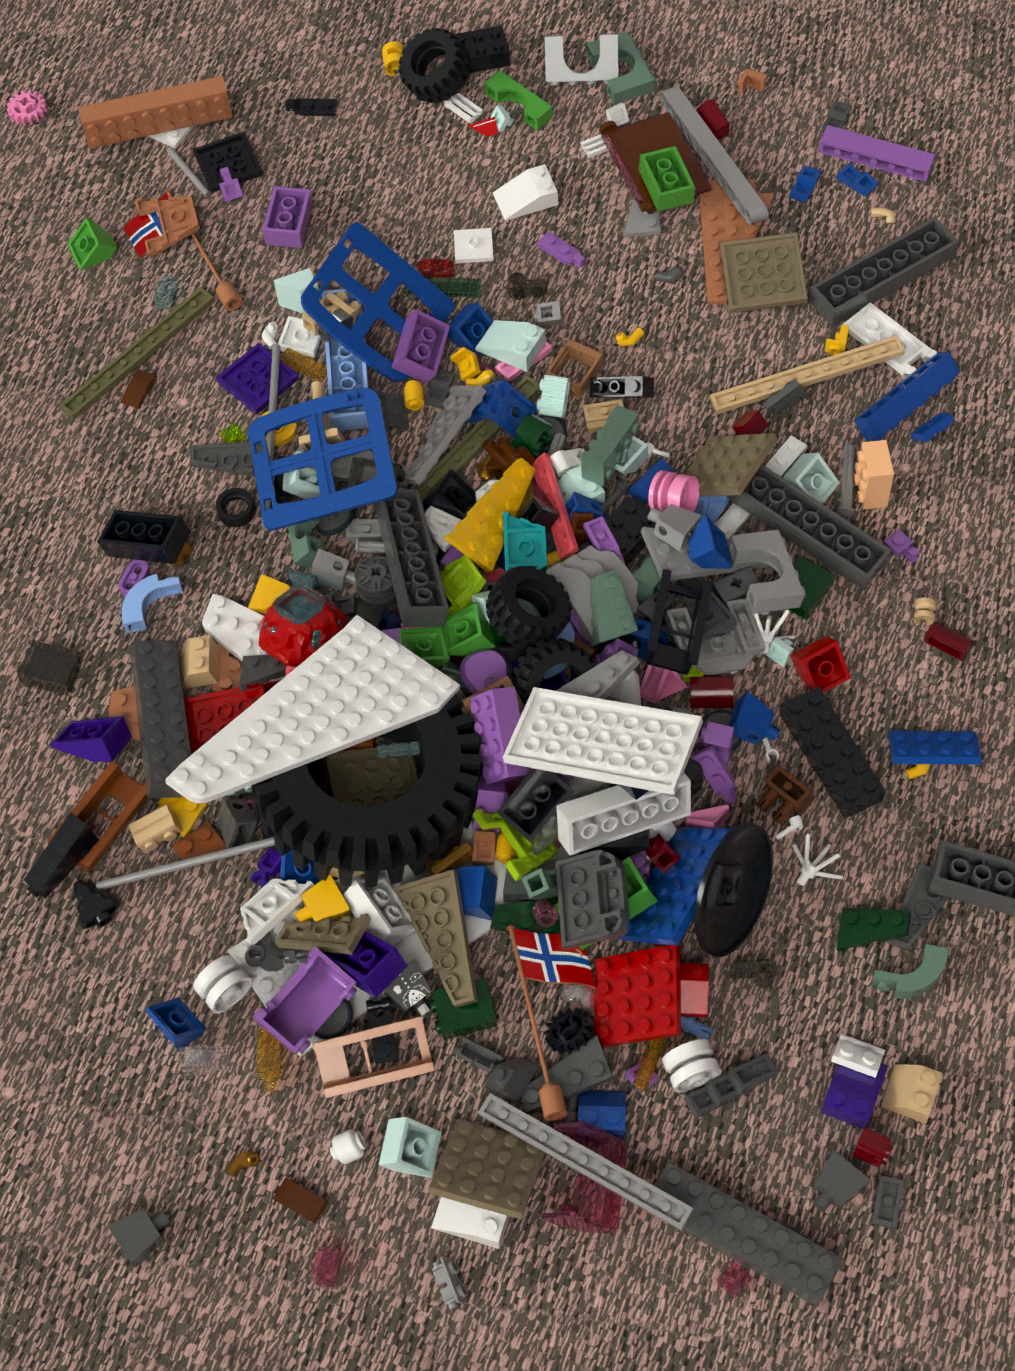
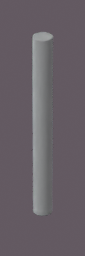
M168 147L167 153L205 197L210 195L211 192L174 148Z

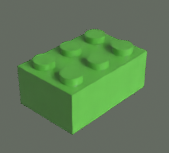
M676 146L640 155L639 172L657 211L694 203L695 186Z

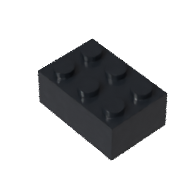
M503 26L454 34L470 54L471 70H468L469 73L510 66V53Z

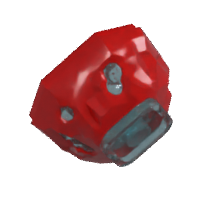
M298 584L275 599L272 605L265 610V615L259 623V646L263 651L284 665L298 667L348 624V617L334 603L329 602L328 598L322 595L321 592L306 585Z

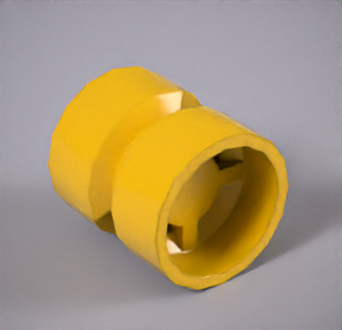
M388 42L382 48L384 68L389 76H395L394 70H399V66H401L399 60L403 56L404 45L400 42Z

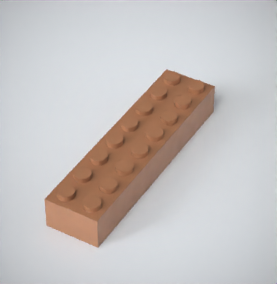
M223 76L78 107L89 149L232 117Z

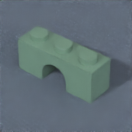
M319 518L288 527L295 565L312 568L318 548L324 550L322 539L311 536L313 528L319 523Z

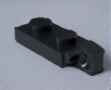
M298 98L286 100V110L295 111V114L299 116H336L337 99Z

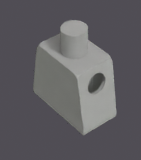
M670 504L663 512L652 508L648 515V519L656 523L654 535L678 551H681L690 540L702 517L698 513Z
M318 548L312 564L311 583L343 590L345 582L356 585L355 572L349 571V560Z

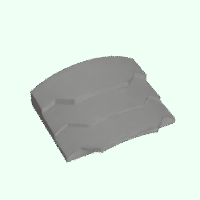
M591 545L546 570V573L555 576V580L558 583L561 582L564 586V591L568 592L570 597L568 601H571L572 610L580 619L578 627L590 643H592L591 640L593 639L590 599L591 579L598 575L618 570L633 615L637 613V608L640 606L636 600L638 582L625 564L613 551H600Z
M746 598L726 601V608L736 618V626L702 641L698 664L693 666L704 674H722L745 669L753 656L765 651L764 643ZM687 607L666 610L665 620L668 629L690 635L692 621ZM671 634L677 648L687 651L689 638Z

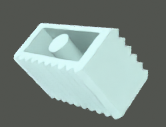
M544 375V379L540 381L541 399L539 398L537 401V410H539L540 415L565 418L571 383L570 378Z

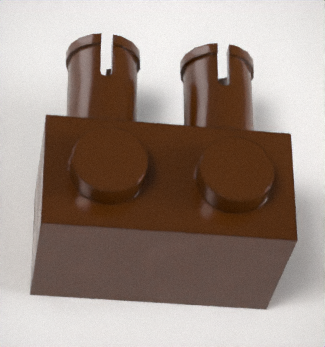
M505 436L500 437L496 443L492 438H488L482 443V447L491 455V460L486 468L498 480L503 477V473L516 459L523 458L531 466L536 460L526 447H514Z
M777 765L764 780L768 790L755 805L766 813L777 799H782L784 804L772 816V819L783 826L794 812L802 814L815 799V796L809 788L781 766Z

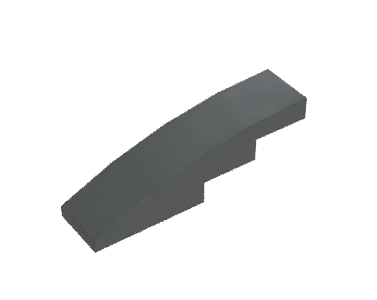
M766 1053L730 1069L727 1074L708 1082L705 1087L687 1094L684 1101L695 1119L775 1077L779 1074V1071Z

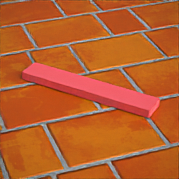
M544 452L535 460L532 467L536 469L534 477L537 485L560 515L550 529L559 558L565 561L578 552L579 548L550 456Z

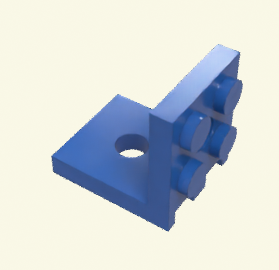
M505 380L483 385L482 387L486 390L483 400L474 408L471 417L465 422L472 423L490 418L517 440L518 434L515 432L525 416H530V413L535 415L537 406ZM513 408L516 410L517 413L516 418H514L512 415Z

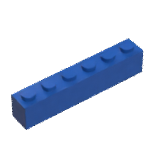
M950 352L936 353L858 416L854 421L862 436L866 440H881L887 431L899 425L898 422L912 415L914 409L924 405L930 396L939 393L941 387L951 383L960 371Z

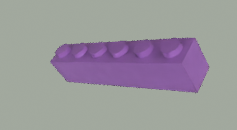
M827 125L819 148V153L924 182L928 180L935 159V154L830 125Z

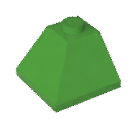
M88 217L85 218L67 243L79 270L109 260L117 249L112 236Z
M477 602L446 618L442 631L448 655L467 656L475 651L496 647L491 627Z
M441 627L399 629L400 644L436 669L449 661Z

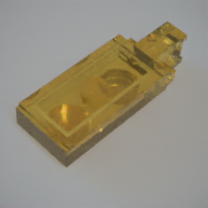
M263 1028L257 1029V1073L259 1079L264 1080L266 1092H275V1079H280V1073H282L281 1043Z

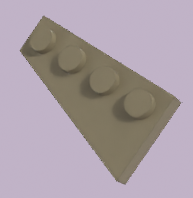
M361 914L360 918L352 919L351 916H345L339 921L322 919L316 924H312L311 921L285 924L275 943L278 948L311 951L314 947H317L321 952L352 955L371 918L368 914Z

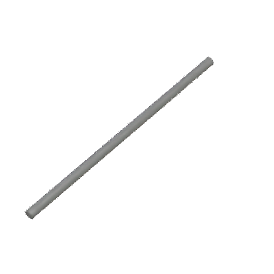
M273 344L269 413L277 411L280 362L279 344ZM275 430L267 434L270 461H274ZM271 500L265 501L266 509H271ZM262 519V530L268 531V529L265 528Z
M274 837L96 882L97 890H103L275 845Z

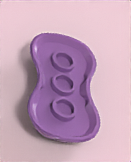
M483 649L470 653L462 660L460 676L466 687L472 694H475L505 676L509 677L510 669L508 661L499 651Z

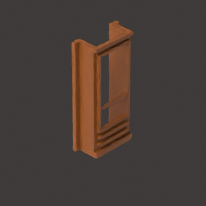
M113 761L110 762L70 812L84 823L94 811L113 822L85 859H82L76 865L88 873L91 872L148 799L146 782L142 786L124 775L119 765ZM107 795L126 805L116 819L97 808ZM62 822V823L60 824V826L56 829V831L52 834V836L47 840L48 843H50V841L52 840V838L54 837V835L57 833V831L59 830V828L61 827V825L63 824V822Z

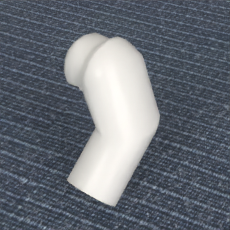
M274 322L268 323V326L265 327L262 333V339L269 350H272L273 344H277L274 338L277 334L278 326Z

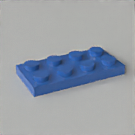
M897 730L889 731L888 733L892 764L981 765L982 756L976 732Z

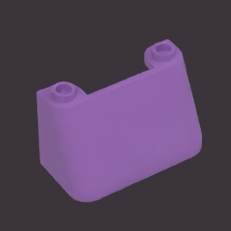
M314 947L307 955L309 957L305 963L302 962L295 974L271 1001L266 1003L267 1008H260L253 1016L254 1021L294 1054L298 1052L303 1054L311 1044L309 1042L311 1037L345 999L349 1001L357 992L355 989L357 982L317 947Z

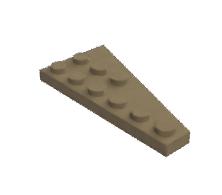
M452 869L394 887L403 902L402 905L405 911L408 912L412 920V925L425 951L429 953L433 961L432 964L442 979V984L453 1006L460 1007L478 1002L457 871Z

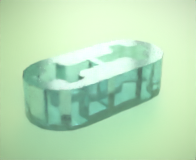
M172 276L162 277L158 283L154 302L159 309H166L172 304L177 289L176 281ZM168 283H171V285H168L167 290H166L165 285H167ZM164 295H165L166 300H163V302H160V300H162L163 297H164Z

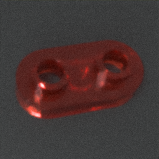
M423 259L418 262L417 271L426 279H450L455 274V265L452 261L446 259Z

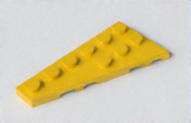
M523 458L516 459L503 473V477L491 486L492 489L478 500L467 512V516L455 525V529L447 534L444 539L483 570L492 572L504 545L503 512H508L511 516L516 517L536 469Z

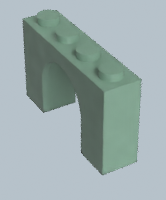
M627 30L618 33V61L628 63L633 67V70L626 75L607 81V93L614 105L654 92V85H656V78L654 74L650 73L648 63L643 61L641 51L636 48L633 37L629 36ZM599 39L586 43L587 57L593 67L599 60Z

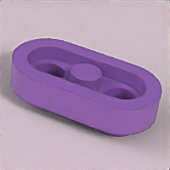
M133 560L129 563L118 583L119 590L123 596L126 597L130 589L127 590L128 586H134L142 579L148 577L149 567L146 561ZM137 570H142L141 573H136Z

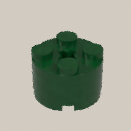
M530 413V416H525L515 432L518 434L517 440H512V445L514 447H526L532 456L537 459L544 453L543 449L545 446H549L552 443L554 435L551 433L554 426Z

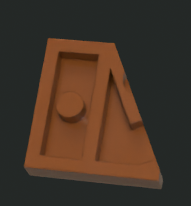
M209 821L172 845L181 860L227 849L225 843Z

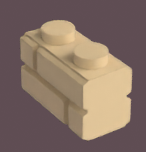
M167 804L128 824L137 847L143 851H152L158 847L159 843L171 841L177 837L178 833L182 832L175 811Z

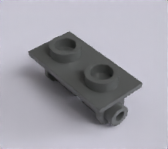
M465 1036L460 1046H457L454 1051L457 1059L461 1058L469 1063H473L475 1066L487 1071L489 1075L504 1060V1056Z

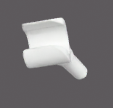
M650 442L646 443L648 445V458L652 453L669 458L670 453L656 449Z
M767 737L764 738L763 743L767 752L765 760L770 763L768 755L774 754L777 761L779 758L778 751L772 749Z
M799 815L789 819L791 826L776 834L777 840L788 833L796 832L797 828L800 830L803 828Z

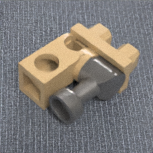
M342 290L335 295L329 292L325 298L320 300V303L346 328L355 324L356 316L361 312V305L357 301H353L349 305L346 304L349 301L348 296ZM306 312L302 314L305 329L315 336L319 335L325 342L332 338Z

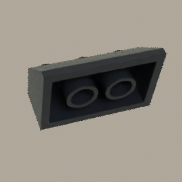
M533 768L497 813L531 842L556 813V805L564 803L574 790L560 773Z

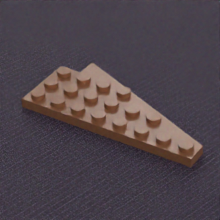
M747 179L756 192L755 179ZM707 181L709 189L699 191L707 305L727 304L728 297L720 243L756 238L763 221L748 225L718 182ZM757 193L766 205L767 210H769L774 193Z

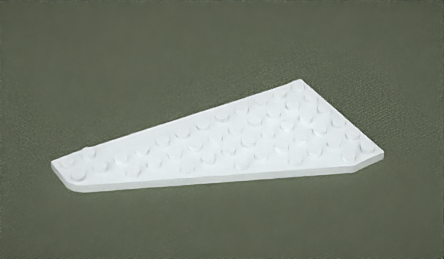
M356 615L339 633L183 761L165 779L166 784L191 802H210L438 713L460 690V684Z

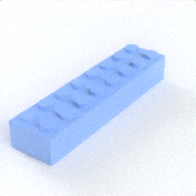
M345 289L323 291L322 299L329 292L335 295L342 290L348 296L349 301L346 304L349 305L351 302L357 301L361 305V312L356 316L357 321L363 312V304ZM333 337L328 342H325L329 395L369 388L367 364ZM362 406L330 412L332 428L337 427L339 431L368 428L365 408Z

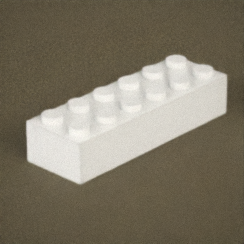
M683 773L675 795L649 790L639 799L635 800L623 788L617 785L556 805L558 840L568 854L573 855L691 815V781Z

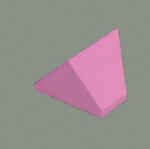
M648 665L640 686V696L652 703H657L658 700L683 690L688 686L684 681H681V677L677 672Z
M729 805L691 812V815L685 817V824L688 827L721 828L729 816Z

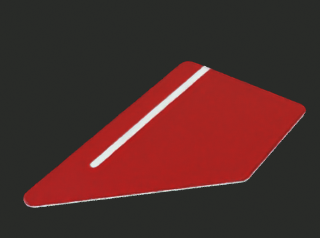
M495 117L467 125L486 137L498 134Z

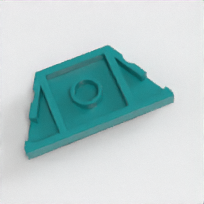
M503 512L505 573L507 570L517 566H525L526 568L534 566L538 570L548 569L545 526L537 523L533 524L529 520L524 518L518 519L511 516L508 512Z

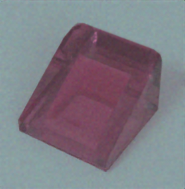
M734 1262L721 1274L716 1283L736 1299L753 1277Z

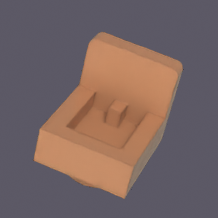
M746 69L744 74L738 78L737 86H739V93H743L746 86L764 91L767 75Z
M487 829L474 831L472 864L495 865L496 833Z

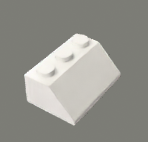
M386 875L378 877L377 887H366L365 878L357 879L344 893L343 898L355 918H360L361 914H368L371 921L365 931L394 946L415 932L412 920L408 912L405 911L400 896L396 893Z

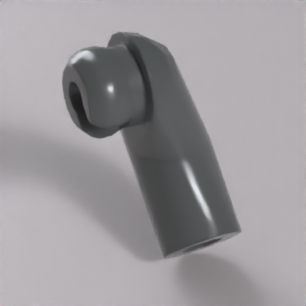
M675 266L667 273L657 271L655 280L674 283L683 276V268Z

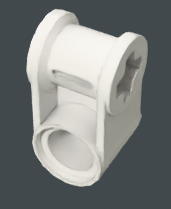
M584 449L560 450L550 456L558 477H562L566 471L581 464V454L584 452Z

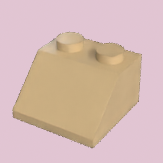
M210 635L190 638L178 651L182 689L217 684L219 646Z
M895 1064L881 1108L926 1124L943 1073L922 1065Z

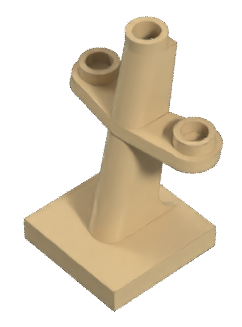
M322 381L311 383L313 399L326 396ZM325 413L322 419L327 443L331 445L346 441L337 427L330 429L328 413ZM310 435L298 437L299 445L305 452L309 451L311 448Z

